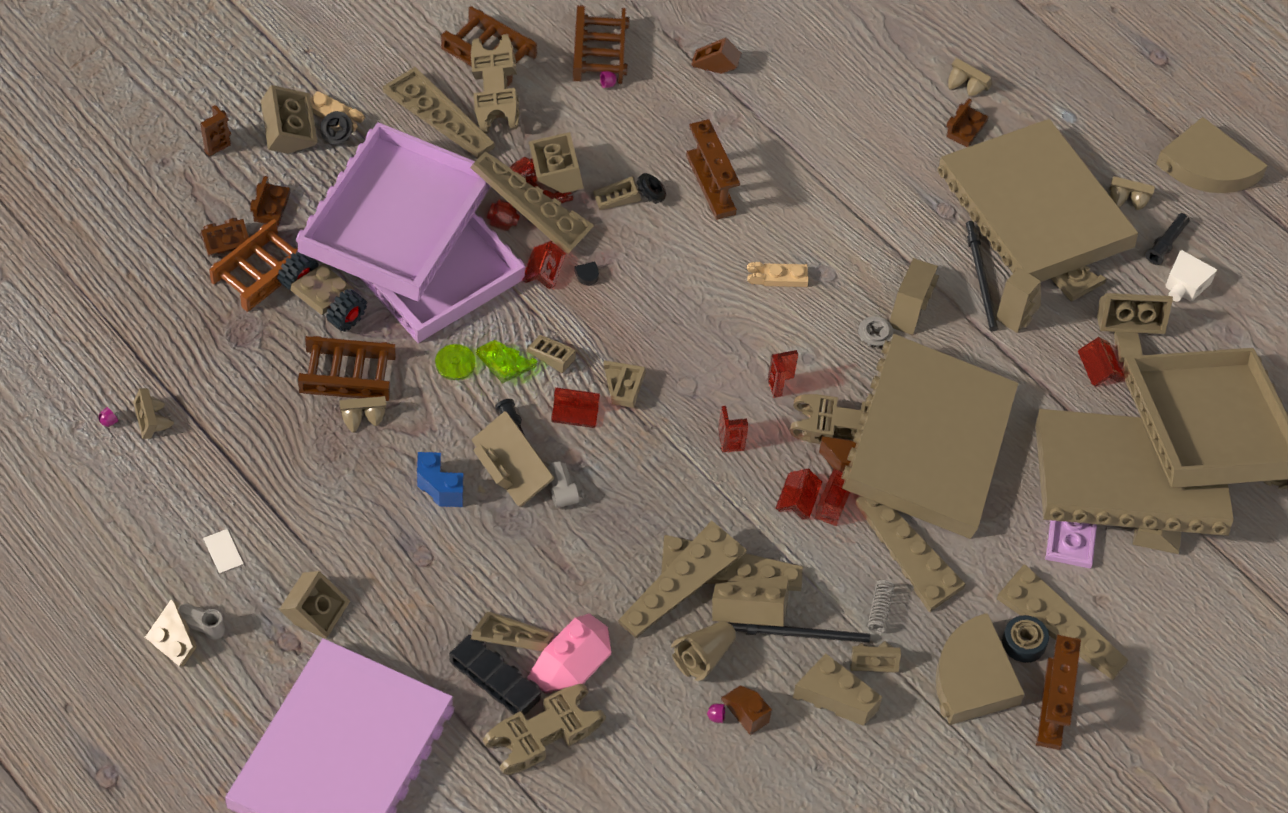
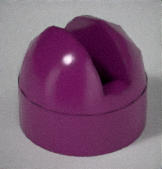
M610 71L601 72L600 82L602 88L613 87L617 81L616 75Z
M109 407L103 409L98 417L99 422L105 427L113 426L119 421Z
M717 703L709 707L707 715L712 722L724 723L725 704Z

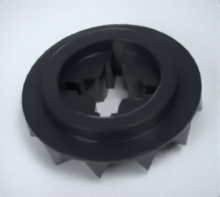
M334 111L326 115L320 126L323 139L332 145H342L343 142L348 141L349 136L353 133V122L350 116L341 111ZM339 124L344 130L338 131L336 134V131L331 126L334 127Z
M643 173L638 177L636 182L639 186L638 190L643 193V196L649 202L652 201L657 204L665 200L666 192L658 178L648 173Z

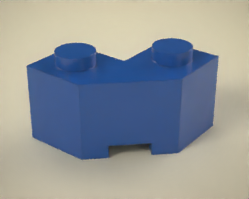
M418 452L417 487L423 492L426 491L439 507H463V473L441 472V453Z

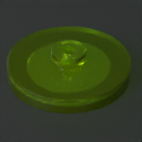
M447 345L439 350L435 358L436 370L442 377L449 380L465 379L475 369V355L464 345Z

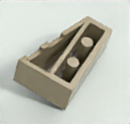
M915 258L912 259L898 290L889 323L893 329L911 335L914 334L922 310H926L929 299H931L933 290L937 285L939 275H936L937 265Z
M1018 267L1006 281L996 320L1016 333L1022 327L1026 328L1030 324L1034 313L1041 307V281Z
M789 576L715 584L712 597V621L784 626L789 599Z
M825 653L795 685L793 699L805 700L814 704L816 708L828 709L835 712V715L864 726L879 710L882 696Z

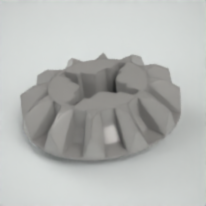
M868 317L860 323L858 335L861 337V342L865 341L868 346L875 345L878 348L880 345H884L886 340L890 341L893 336V328L887 320L881 317ZM872 330H873L874 332H878V331H879V332H880V333H879V336H877L876 334H873V335H872V334H871V333H872Z

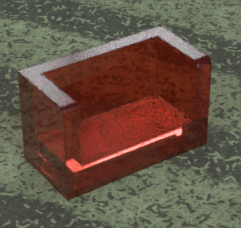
M833 468L818 503L815 519L837 526L851 492L842 489L845 481L841 479L843 472Z

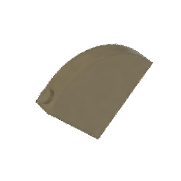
M1204 117L1161 150L1156 163L1163 171L1179 182L1194 189L1211 193H1231L1247 189L1263 178L1268 166Z
M988 613L966 621L950 635L941 652L935 679L937 695L940 701V711L942 716L947 718L949 725L1021 705L1024 697L1023 689Z

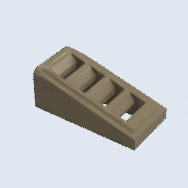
M633 176L593 191L600 210L641 201ZM614 193L615 198L611 199L610 194ZM603 195H606L607 201L603 202V199L601 197Z
M539 335L527 348L528 353L562 374L576 359V350L542 335ZM540 343L544 344L540 349H536Z

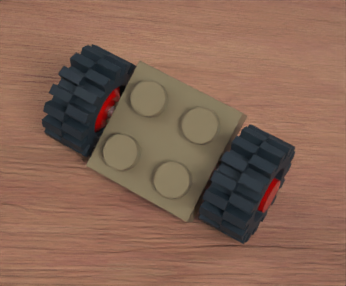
M296 251V254H291V258H287V262L281 265L282 269L278 272L280 275L277 276L278 281L321 315L328 312L326 314L327 321L338 330L346 332V330L351 329V326H355L357 321L362 319L360 316L365 314L363 310L367 309V301L356 293L351 285L327 266L322 264L317 267L319 264L315 259Z

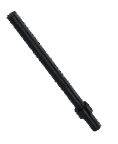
M974 221L966 222L967 242L972 250L989 330L993 332L998 330L980 251V236L976 233Z
M728 622L734 627L735 631L746 632V635L761 633L870 643V633Z

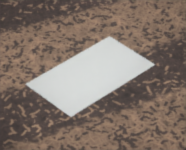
M228 529L203 538L219 573L243 565Z

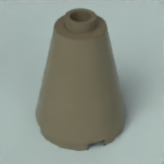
M721 621L677 638L671 648L674 647L675 651L672 654L675 664L685 676L689 677L692 675L696 677L695 681L705 679L735 641V629L731 624Z

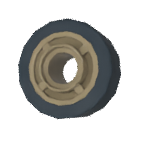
M1029 615L1017 616L1006 625L1002 638L1003 648L1008 656L1016 661L1023 663L1034 662L1045 653L1049 641V633L1044 623L1036 617Z

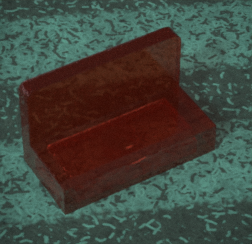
M553 241L534 247L522 281L528 283L537 279L548 289L555 287L566 253Z
M1097 337L1078 350V354L1093 386H1098L1108 378L1118 383L1125 379L1110 342Z
M797 350L771 355L767 380L773 398L781 397L785 380L794 378L798 360Z
M555 387L551 422L595 428L599 411L600 393Z
M721 406L718 433L722 453L745 451L748 432L747 418L729 420L727 407Z
M809 468L788 473L776 505V510L780 512L792 509L802 520L809 519L822 481Z

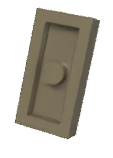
M957 57L955 58L948 80L950 90L959 87L966 80H969L967 85L969 96L977 95L983 90H989L992 85L990 76Z
M1113 176L1109 190H1111L1110 197L1118 207H1121L1128 196L1131 195L1132 203L1138 211L1148 204L1154 193L1155 186Z
M139 388L133 404L142 439H151L154 432L168 429L174 422L164 416L155 414V412L165 406V403L150 396L148 388Z
M385 396L339 400L340 413H342L343 420L352 433H355L361 423L362 411H365L367 419L374 426H378L384 417L386 409Z
M886 641L881 643L879 647H868L863 643L852 646L851 671L899 672L901 650L900 648H894Z

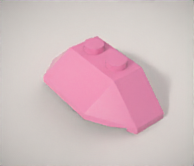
M590 613L575 617L543 650L527 680H533L537 683L540 690L544 693L560 691L566 687L583 684L611 655L608 627Z

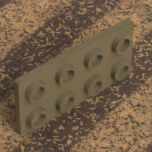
M506 411L472 438V442L476 446L473 451L496 484L507 490L517 506L522 507L554 480L552 473Z

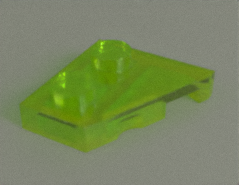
M497 340L490 341L476 350V355L502 384L535 368L538 362L533 357L531 360L520 356V351L506 347Z

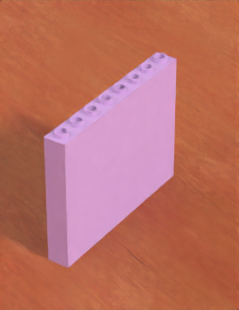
M377 122L375 127L368 131L364 143L359 144L355 156L350 157L344 172L341 171L335 185L330 186L327 197L324 201L321 200L319 202L316 213L310 215L305 229L299 231L296 238L298 252L405 297L419 301L491 186L470 168L475 161Z
M474 213L419 301L405 297L362 278L360 279L415 341L419 343L524 280L525 265L520 258L517 259L512 254L507 244L504 245L499 240L496 232L486 226L483 218L478 217Z
M322 639L225 797L227 808L237 813H396V805L399 800L403 801L408 793V784L411 779L415 780L419 774L420 763L423 759L427 760L432 750V742L434 739L438 740L441 736L444 721L449 720L454 712L452 696L326 639Z

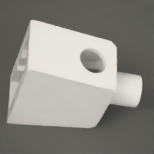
M1181 250L1166 283V288L1171 290L1169 296H1173V301L1176 302L1180 301L1182 297L1193 301L1212 283L1217 269Z

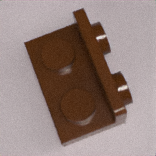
M970 98L964 104L961 103L955 117L951 116L946 124V128H948L946 137L965 147L971 145L989 116L971 108L972 99Z
M216 105L211 107L213 116L200 123L204 150L209 157L231 146V131L227 123L229 121L228 115Z
M263 176L262 182L257 184V196L255 200L252 199L250 212H253L254 222L268 224L275 219L277 226H279L290 196V188L269 184L268 176Z
M231 218L224 221L225 224L216 226V223H212L203 227L204 229L200 231V237L203 239L208 257L235 250L249 239L243 219Z

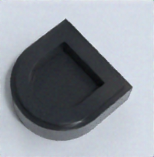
M595 261L574 266V272L581 284L589 286L598 281L599 270Z

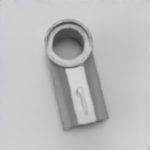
M560 461L552 463L547 468L554 476V480L550 484L555 508L578 504V491L575 483L572 484L566 463H561Z
M187 603L179 607L182 619L186 620L189 628L203 632L211 640L219 639L224 635L225 625L220 611L216 609L204 610Z

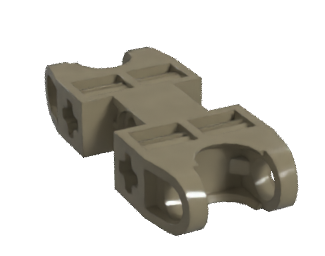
M502 35V40H500L498 47L494 50L484 49L480 38L473 39L471 48L472 73L475 80L483 79L484 92L474 93L475 114L479 127L486 134L489 132L492 121L503 117L509 122L510 130H515L518 128L520 110L516 89H507V76L517 74L515 54L509 35Z
M819 394L799 395L794 399L793 406L809 418L793 422L790 425V433L795 438L816 444H821V435L830 438L854 439L857 429L861 430L862 427L859 424L860 417L863 411H867L868 407L864 406L865 401H862L861 410L837 407L838 397Z
M584 684L563 688L546 697L543 706L544 712L526 720L520 711L501 721L485 735L483 743L487 748L494 746L496 748L507 747L512 751L508 755L509 758L500 765L503 774H515L545 760V746L560 738H563L569 747L586 738L602 725L606 719V715L602 710L595 712L593 710L583 711L577 707L580 704V700L586 697L589 692Z

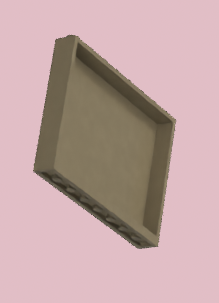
M1050 119L940 157L938 166L940 177L944 178L950 191L955 193L961 206L966 208L971 220L976 222L982 235L987 237L993 250L998 252L1004 265L1008 266L1012 273L1019 267L1042 282L1135 247L1138 232Z
M893 334L890 341H885L881 350L884 357L879 359L876 370L879 373L878 376H874L870 385L873 392L868 394L864 404L868 408L866 412L863 411L859 420V424L862 427L861 430L857 429L853 439L856 446L851 448L847 458L851 462L843 471L841 479L845 481L842 489L971 539L979 527L1018 382Z
M1254 348L1125 357L1122 375L1171 488L1288 479V412L1285 411L1282 399L1278 397L1275 385L1271 383L1268 371L1264 369L1261 357L1257 355Z
M1039 409L1036 421L1043 520L1229 536L1234 519L1228 484L1171 488L1141 417Z

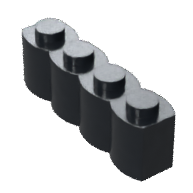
M469 634L449 653L450 663L461 673L467 675L477 686L484 689L493 699L504 705L513 715L521 711L525 716L540 701V687L533 680L528 681L523 678L521 671L517 667L504 663L503 657L498 652H492L487 649L484 641L471 639L472 635Z

